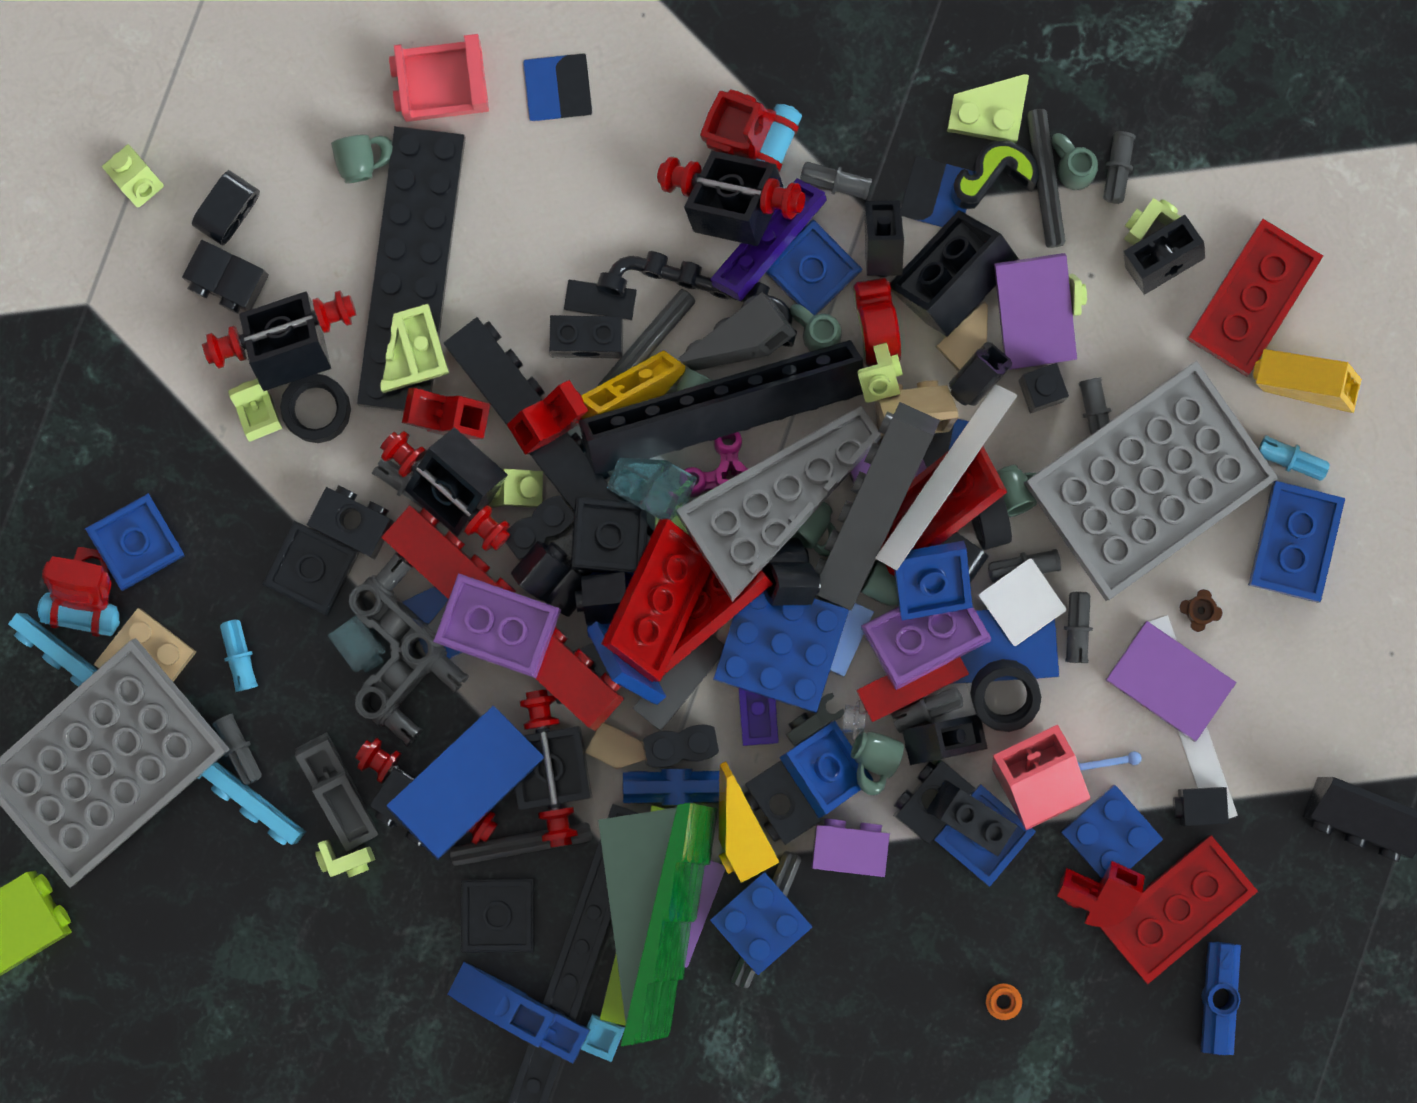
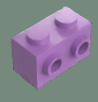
M828 818L824 819V825L816 824L812 869L885 877L890 833L881 832L882 825L860 823V829L845 828L846 821Z

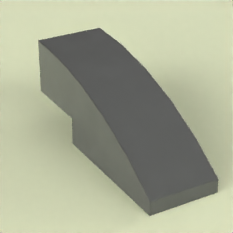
M711 635L662 677L659 683L666 698L657 705L641 697L633 709L662 731L719 661L724 644Z
M326 732L295 748V757L312 786V792L346 852L378 836L379 833L365 803L328 733Z

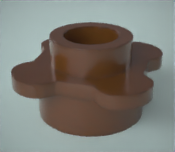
M1206 589L1199 590L1197 596L1191 600L1182 601L1179 607L1180 612L1187 615L1191 621V629L1196 632L1203 631L1206 624L1212 621H1219L1223 614L1222 609L1217 607L1216 602L1211 598V592ZM1199 607L1204 608L1203 614L1198 613Z

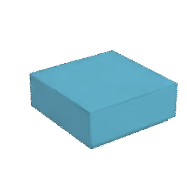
M592 1013L587 1028L591 1030L581 1050L612 1062L625 1027L600 1020V1016Z

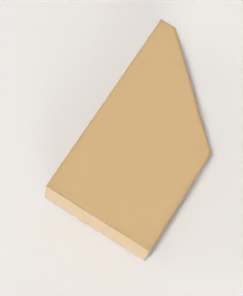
M984 301L948 337H945L936 346L941 354L958 371L987 342L988 304Z
M605 722L596 730L585 751L586 754L615 769L645 760L642 741Z

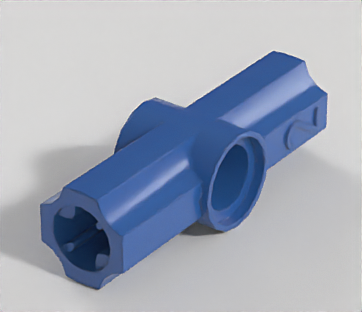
M661 769V772H623V803H661V805L694 804V802L719 803V771Z
M1208 942L1205 987L1201 994L1202 1003L1204 1004L1201 1052L1234 1055L1236 1014L1241 1002L1238 992L1241 945ZM1224 988L1229 995L1228 1002L1225 1006L1216 1008L1213 1003V995L1217 990Z

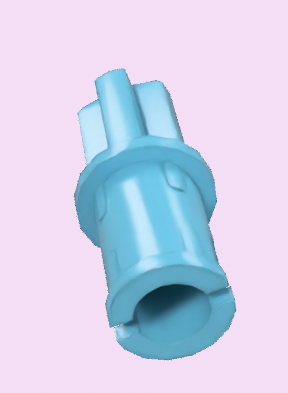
M1265 435L1259 446V451L1266 460L1286 467L1285 471L1287 472L1292 469L1319 481L1323 480L1328 473L1330 466L1328 461L1301 451L1298 445L1293 447Z
M237 619L223 622L220 625L228 656L224 660L229 663L235 692L258 687L250 659L253 653L252 651L248 652L241 622Z

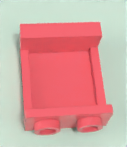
M478 34L464 35L465 42L403 49L401 44L394 45L395 56H389L392 78L398 77L399 90L393 91L394 106L396 112L402 111L406 122L489 112L482 47Z

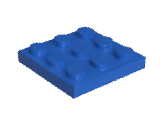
M762 592L733 617L713 680L817 713L849 610L815 598L812 605L772 606L768 603L764 592Z

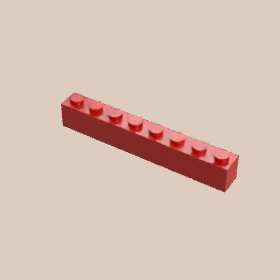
M409 505L381 537L448 599L458 573L514 593L517 592L503 578L500 577L495 581L487 573L491 567L478 555L474 554L470 558L461 549L465 543L450 530L446 534L441 532L436 527L440 521L424 507L419 512ZM555 626L537 678L535 679L588 728L596 731L625 699L617 692L621 686L612 681L606 672L599 676L591 668L595 662L581 649L578 648L574 653L564 643L569 638Z

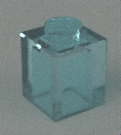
M357 615L328 635L353 671L358 672L363 669L366 673L383 661L380 655L386 652V649L371 628H368L361 622Z

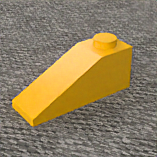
M664 350L581 395L588 409V412L582 418L585 419L665 395L685 372V365Z
M725 761L719 765L718 840L724 852L718 856L727 873L730 874L735 871L742 883L778 864L779 860Z

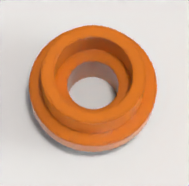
M1006 983L997 984L986 995V1008L996 1019L1009 1020L1020 1012L1022 997L1014 986ZM1001 995H1007L1010 999V1003L1006 1008H1000L997 1005V999Z

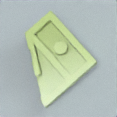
M1023 74L954 94L947 132L995 141L1008 140L1016 144L1029 75Z
M429 304L393 314L391 338L385 357L386 365L383 380H381L380 384L383 393L449 374Z

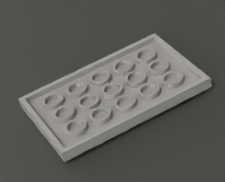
M1196 361L1026 480L1024 484L1100 594L1107 601L1277 480L1278 477L1200 364Z
M135 638L130 640L0 757V806L71 888L230 749Z

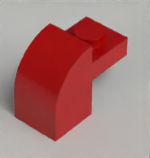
M568 380L559 384L542 401L521 410L507 426L526 455L549 444L579 424L578 420L583 419L582 416L588 412V409L584 404L581 394L576 391L571 381Z
M408 388L402 423L426 429L427 432L445 435L455 427L468 439H484L491 404L463 396H444L417 388Z
M1111 861L1100 883L1066 868L1060 880L1057 897L1063 899L1074 908L1087 910L1085 924L1095 927L1114 926L1124 921L1132 913L1142 895L1145 876L1114 861Z

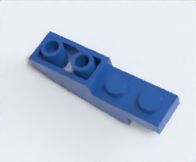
M463 962L447 994L508 1032L536 1047H542L572 1064L575 1062L591 1030L467 962Z

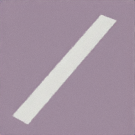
M997 384L993 386L875 559L898 570L1018 396L1017 394Z
M1168 615L1149 621L1176 640ZM1207 726L1196 742L1178 731L1197 787H1227L1229 818L1238 816Z

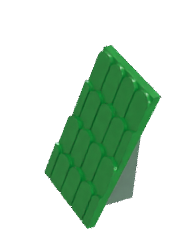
M695 803L678 804L676 808L598 820L626 1021L621 1046L667 1038L670 1033L678 980H683L691 922L696 920L698 914L704 867L710 865L717 808Z

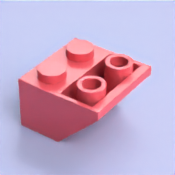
M1058 724L993 755L992 770L1025 830L1090 800V795L1076 756Z

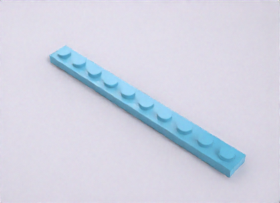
M16 613L8 623V625L16 630L14 636L20 642L30 648L33 645L37 646L44 652L42 658L58 670L63 667L72 674L70 680L78 687L98 670L28 614ZM217 761L197 778L205 777L214 784L211 790L226 801L232 798L242 807L239 811L247 819L254 823L260 820L270 829L267 833L282 845H285L287 842L291 845L298 843L307 832L248 785L242 784L239 778Z

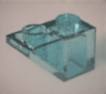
M621 457L617 460L607 489L658 519L672 520L677 515L676 509L687 504L698 478L667 460Z

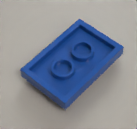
M1274 481L1248 585L1316 603L1321 602L1345 498Z

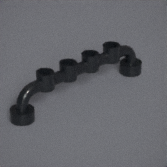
M649 251L646 258L638 256L620 258L612 265L608 273H600L596 286L603 293L622 297L627 285V280L622 275L628 270H636L650 278H663L676 282L684 288H697L710 292L713 296L721 299L737 300L713 287L710 277L700 275L702 267L698 264L683 261L680 269L666 265L668 257L655 251ZM757 282L742 299L741 302H745L750 297L763 292L775 302L792 326V315L790 314L789 307L782 300L768 295L769 286ZM796 335L793 336L786 343H784L782 346L792 347L794 345Z

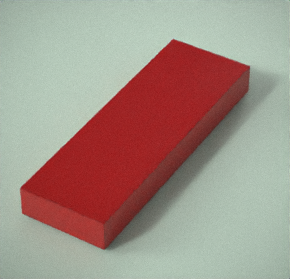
M958 657L897 690L894 689L888 676L885 675L857 689L856 692L871 722H874L969 675L961 657Z

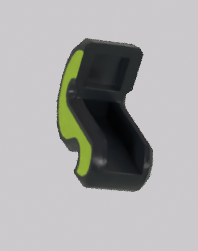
M1008 140L993 141L982 148L974 163L973 175H970L966 169L959 172L951 189L952 199L962 209H975L1003 171L1018 184L1032 192L1039 177L1037 162L1024 147Z

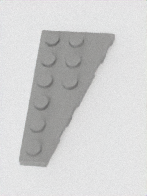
M862 406L676 509L681 523L732 602L868 454L873 441L878 443L881 433L878 432L877 427Z

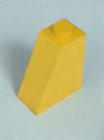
M1268 349L1263 350L1262 359L1256 361L1253 372L1254 380H1256V384L1263 392L1349 413H1354L1362 381L1349 362Z

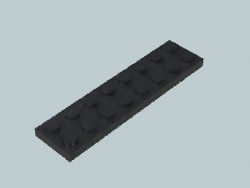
M394 126L393 148L390 156L357 400L359 406L404 411L408 388L432 392L434 379L386 393L381 391L380 384L381 380H383L386 365L385 357L391 338L393 314L429 304L438 337L440 335L466 139L463 134Z

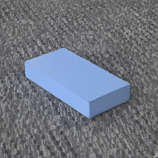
M857 603L854 604L852 610H849L830 671L840 676H845L864 635L861 625L871 620L874 611Z

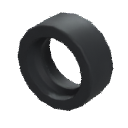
M314 374L293 381L288 385L282 394L280 410L282 420L293 434L307 442L322 443L331 441L343 432L349 422L351 406L348 395L338 382L327 375ZM315 387L330 392L337 406L332 422L319 429L305 427L299 422L295 413L296 400L300 394L307 389Z
M1002 496L971 520L976 537L983 550L1012 542L1011 524Z
M1001 659L988 663L976 674L972 681L970 692L977 716L985 725L996 731L1011 732L1022 729L1033 721L1040 710L1042 696L1039 684L1028 667L1015 660ZM1013 676L1021 680L1025 685L1027 691L1026 702L1014 713L1007 715L996 714L986 705L984 698L986 688L997 678Z

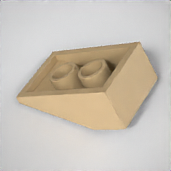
M936 380L917 383V388L903 389V385L898 384L899 395L874 401L878 430L887 411L894 414L899 402L939 419L940 422L935 433L949 432L959 418L958 410L948 385L939 386Z

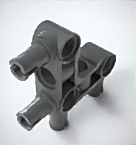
M395 552L377 576H369L362 585L355 587L349 595V605L352 611L368 628H374L391 643L390 648L392 649L390 652L392 657L377 674H372L358 692L355 697V707L361 716L371 719L377 726H386L408 747L416 740L415 736H419L422 733L423 729L418 727L400 710V705L427 673H434L453 693L461 688V682L465 683L469 675L464 673L446 656V648L443 645L433 642L448 600L428 624L422 621L394 595L393 589L407 572L413 568L410 563L404 561L405 559L399 553ZM368 591H371L376 598L375 605L371 610L367 609L364 605V596ZM421 638L428 645V652L423 658L418 656L415 649L417 641ZM374 692L381 697L382 701L381 708L377 712L370 706V697Z

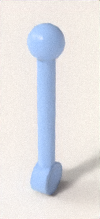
M1133 751L1128 756L1085 763L1078 762L1080 770L1125 763L1138 765L1142 757L1139 752Z

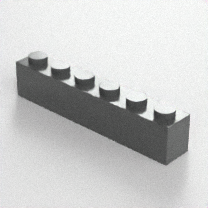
M899 402L894 414L887 411L878 432L884 434V437L880 444L873 441L864 461L871 464L867 474L859 471L851 489L852 492L857 494L853 503L846 500L838 517V521L844 524L840 532L832 530L824 548L830 551L827 561L820 558L816 565L815 572L819 574L821 579V588L816 595L848 610H852L874 564L875 557L883 545L940 422L939 419Z

